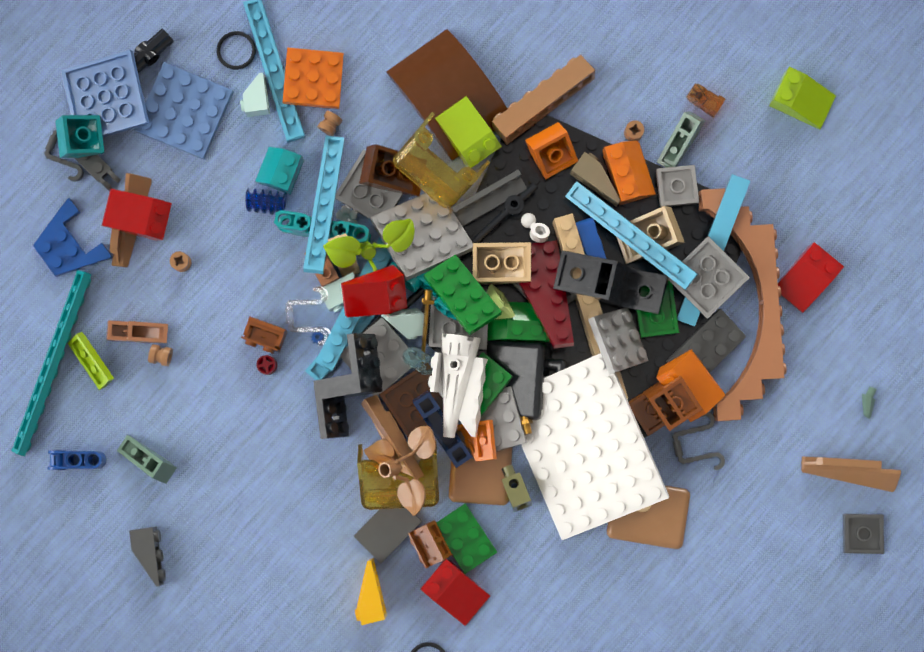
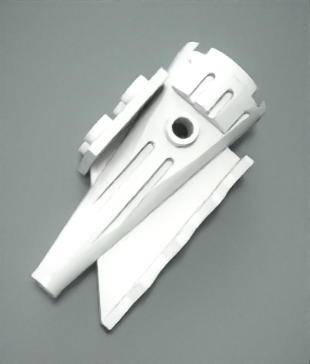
M442 333V353L435 352L431 359V368L433 370L432 376L429 377L428 386L430 387V392H439L443 398V437L455 438L459 420L471 437H476L478 424L481 418L482 390L486 378L485 366L488 359L476 357L481 338Z

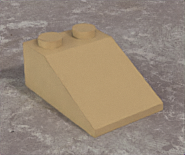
M663 206L630 221L666 250L685 243L672 207ZM616 237L626 264L644 258Z
M531 242L473 243V277L480 285L531 282Z

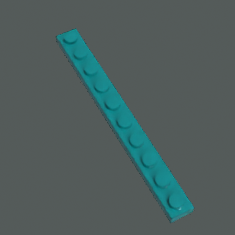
M80 270L76 272L11 450L17 455L25 457L31 448V439L38 429L37 422L44 412L45 400L51 393V384L58 374V365L64 357L66 343L71 338L72 326L78 319L77 313L79 307L84 302V293L90 286V273Z

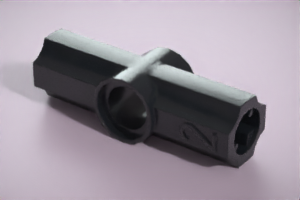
M163 28L148 41L141 42L135 48L134 57L138 73L146 66L153 65L159 59L160 54L174 42Z

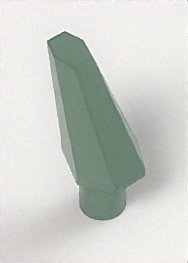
M869 387L867 393L862 394L863 414L868 419L871 418L876 401L873 397L877 389Z

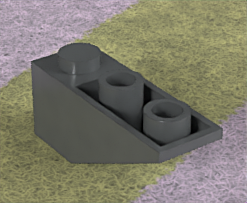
M157 526L129 530L132 552L156 587L164 585L163 581L166 580V574L161 565L163 551L159 548V542H161L160 530H157Z

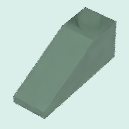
M690 111L684 112L657 163L666 168L677 167L706 120Z
M128 434L117 450L151 478L167 484L177 469L168 460Z

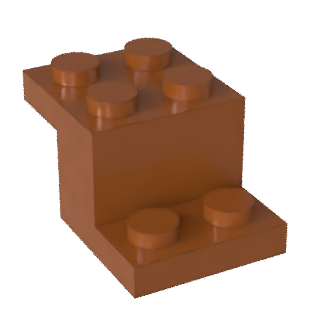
M681 376L665 386L658 382L628 402L634 416L648 436L663 426L671 431L703 410Z

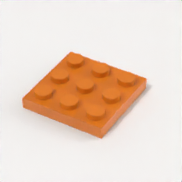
M287 47L283 104L339 109L344 53Z

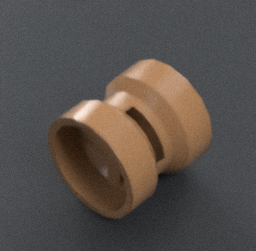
M327 110L324 114L325 120L320 121L317 128L329 136H334L336 126H340L343 120L338 115Z
M153 344L149 351L148 362L153 364L158 362L162 366L168 367L172 360L173 349L169 347L161 348L159 345Z

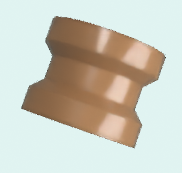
M637 120L630 121L624 130L625 138L628 141H639L643 136L644 126Z
M177 251L171 255L170 265L175 270L185 272L191 267V259L184 252Z

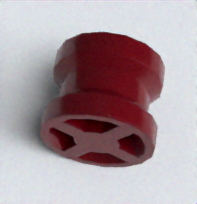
M269 355L261 356L256 363L258 371L265 375L273 374L278 367L277 361Z

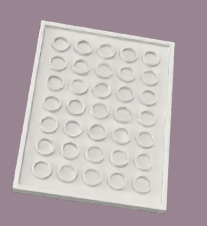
M601 353L544 378V383L542 384L543 410H541V419L532 420L533 423L530 424L532 433L526 435L528 443L521 445L562 540L669 498V494L616 373L609 375Z

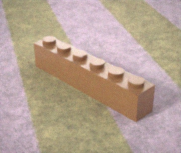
M582 55L570 59L565 67L557 69L549 79L542 80L537 88L526 92L521 100L513 102L505 112L497 114L492 121L493 130L508 145L595 79V69Z

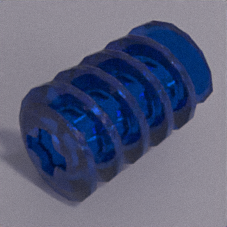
M249 187L247 188L245 205L248 212H251L254 208L255 213H258L261 209L263 214H266L269 210V213L273 215L275 211L285 210L286 192L280 197L279 191L273 196L272 190H269L268 194L265 195L264 189L258 194L256 188H254L253 193H250Z

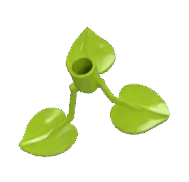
M410 218L395 220L387 224L383 229L382 236L383 240L388 244H371L369 241L359 243L354 237L342 236L323 245V248L330 260L340 268L353 265L356 261V255H361L369 261L373 271H377L372 261V258L376 255L375 248H389L391 246L395 252L406 250L414 239V224Z

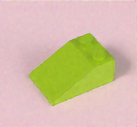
M789 66L784 72L769 106L820 130L836 95L807 74Z
M466 96L435 118L463 163L469 168L474 167L502 147L490 127Z

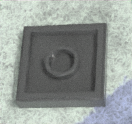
M843 514V553L884 554V515Z

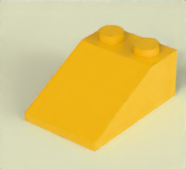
M374 558L367 561L355 609L356 619L361 621V625L385 620L387 617Z

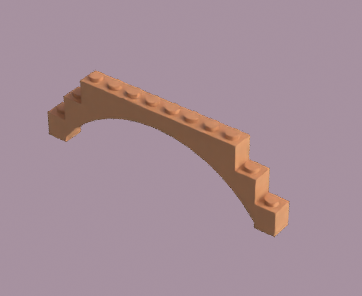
M725 188L699 191V211H705L715 219ZM749 206L740 207L730 235L744 253L755 280L759 301L757 336L750 358L738 380L713 407L715 421L741 420L744 411L740 400L763 399L765 386L762 380L784 378V374L787 372L786 364L783 363V355H785V345L782 344L784 328L780 323V317H782V306L779 305L781 288L777 282L780 276L779 268L776 267V259H778V249L775 248L777 232L773 224L750 225L753 215L749 211Z

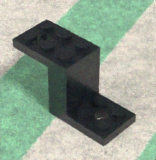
M562 250L553 289L593 297L606 304L660 315L669 277L630 269L615 260ZM580 268L581 276L578 279H574L573 271ZM648 286L650 293L642 297L641 289Z
M347 334L352 374L313 381L320 439L349 436V424L346 415L347 407L344 398L383 392L380 360L377 351L378 342L375 334Z

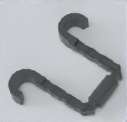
M54 130L53 134L50 135L44 154L47 159L77 169L78 174L76 176L68 177L69 180L77 182L83 177V169L75 163L50 154L57 141V131Z
M708 412L702 416L709 418L710 422L708 425L675 432L672 436L674 440L672 443L675 455L680 463H691L716 456L720 462L717 466H714V470H719L725 464L722 454L718 452L707 453L683 459L681 443L678 440L679 436L711 428L715 423V418Z

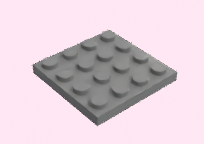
M439 188L371 217V222L384 244H388L383 240L382 236L383 229L387 224L395 220L409 218L413 221L415 233L409 248L402 252H395L391 246L387 248L399 270L404 274L406 281L432 270L455 254L457 257L473 251L471 239Z

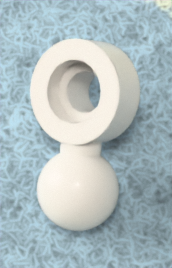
M525 213L521 217V224L525 228H531V239L538 243L547 241L550 234L549 228L545 224L536 223V218L533 214Z

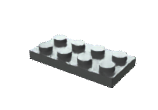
M718 309L665 362L668 363L692 349L710 373L746 336L722 309Z

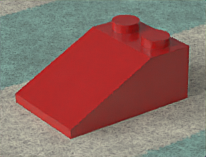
M111 188L101 226L160 241L164 238L172 203Z
M814 242L805 249L778 282V286L781 288V296L803 313L835 279L844 266Z
M394 265L341 283L346 317L391 314L407 308L404 274Z
M448 558L443 560L420 588L435 603L465 626L490 597L484 589Z

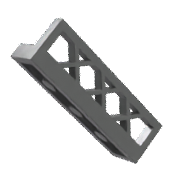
M519 169L452 207V211L462 227L503 205L509 196L520 195L527 188L521 179Z

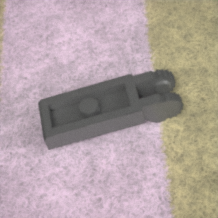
M98 154L75 158L107 190L110 191L112 188L104 180L108 174L115 182L121 181L112 171L113 169Z

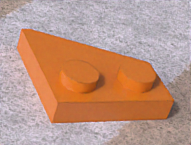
M493 420L479 421L476 437H471L462 424L457 425V430L462 432L465 438L464 442L470 448L475 461L497 459Z

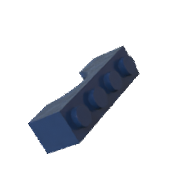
M428 390L412 400L456 468L472 458L457 433H455V438L443 437V412Z

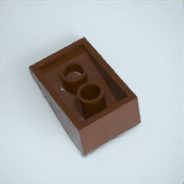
M377 144L367 146L359 184L420 197L427 160Z

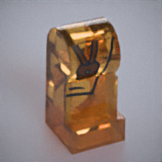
M696 83L686 96L692 104L713 118L726 100L724 97L717 96Z

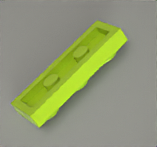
M83 332L77 333L67 343L99 390L105 388L114 379Z

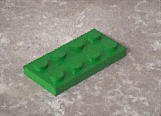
M456 254L424 274V279L469 335H472L502 315L499 307Z

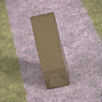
M584 152L571 170L570 175L617 207L621 200L601 163L598 162L599 159L592 153L587 154Z

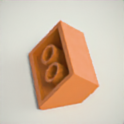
M624 141L604 147L603 157L612 185L621 200L619 206L656 195L639 141Z
M692 349L659 368L656 378L663 386L681 376L703 410L688 419L690 422L707 414L725 396L723 390Z

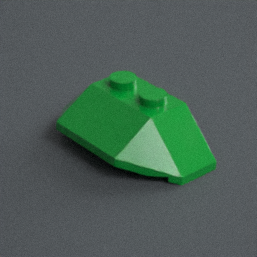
M508 302L515 316L513 318L494 319L488 323L487 340L551 343L532 305L526 302Z

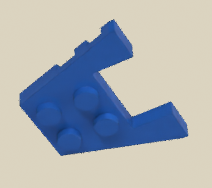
M70 198L64 202L33 244V247L56 277L113 258L103 243H100L86 254L65 224L81 213Z

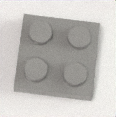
M695 165L656 169L660 207L699 203Z

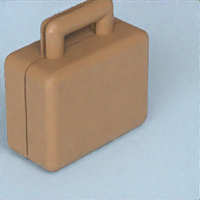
M456 429L457 435L469 451V448L464 442L465 438L462 432ZM513 447L496 452L497 459L479 462L471 458L457 468L451 461L449 499L452 502L506 505L509 502V498L502 483V479L505 478L502 468L512 465Z
M665 485L669 494L668 499L651 505L648 511H635L608 522V537L680 549L684 542L690 492L684 488Z

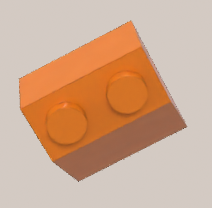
M559 122L525 140L535 163L545 179L578 162L568 132Z

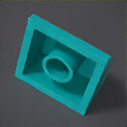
M62 115L55 121L60 158H81L105 153L100 115Z
M269 147L255 182L291 195L304 163L302 155L282 148Z

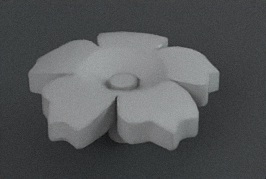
M343 205L341 210L336 213V218L341 219L339 221L356 224L357 221L355 219L358 212L356 209L351 210V207Z

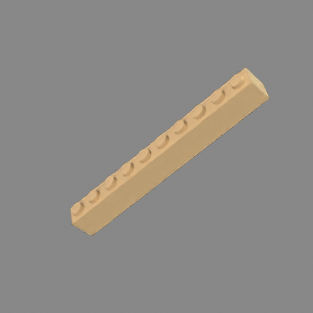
M573 213L554 218L552 223L561 253L563 250L585 255ZM580 268L573 271L574 279H578L581 276ZM576 294V304L593 357L601 352L588 319L603 313L599 300ZM620 371L616 372L625 396L628 399Z

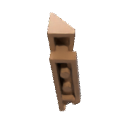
M126 173L125 192L148 196L152 180L147 177ZM115 229L111 230L110 253H113L112 266L128 267L137 235Z
M374 395L364 399L361 405L372 419L381 438L386 439L394 448L395 456L393 458L399 459L411 453L412 451L390 410L385 411L378 396ZM414 455L400 462L402 466L400 472L410 475L414 479L424 476Z
M802 456L801 471L803 473L889 492L895 491L901 475V470L881 469L882 461Z

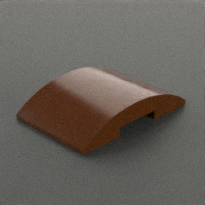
M448 29L386 71L406 100L410 102L430 129L431 134L451 161H454L459 155L435 118L466 96L492 132H494L492 127L493 118L508 109L487 76Z

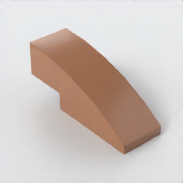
M108 320L106 341L167 343L168 324Z

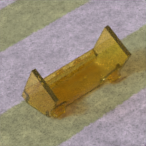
M431 112L396 153L393 162L397 169L440 206L451 208L476 182L490 164V161L487 160L476 171L470 167H463L456 173L428 148L433 141V137L425 126L435 115Z
M437 442L433 457L419 461V466L424 476L418 480L423 484L426 492L423 507H432L439 502ZM358 444L357 467L362 506L369 510L404 508L398 499L397 491L399 485L405 481L394 480L393 477L383 478L378 471L379 463L375 460H364L363 446ZM402 472L398 474L399 476L408 478L409 481L414 479V477Z

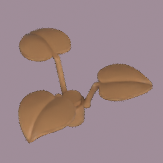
M429 426L417 427L409 434L408 445L413 451L399 459L393 458L395 450L386 439L378 440L364 449L365 454L378 468L379 474L383 478L393 477L394 480L405 481L399 485L397 494L401 504L412 516L417 515L421 511L425 503L426 492L423 484L418 479L409 481L408 478L398 475L402 469L400 462L415 454L421 459H428L434 454L436 441L433 430Z

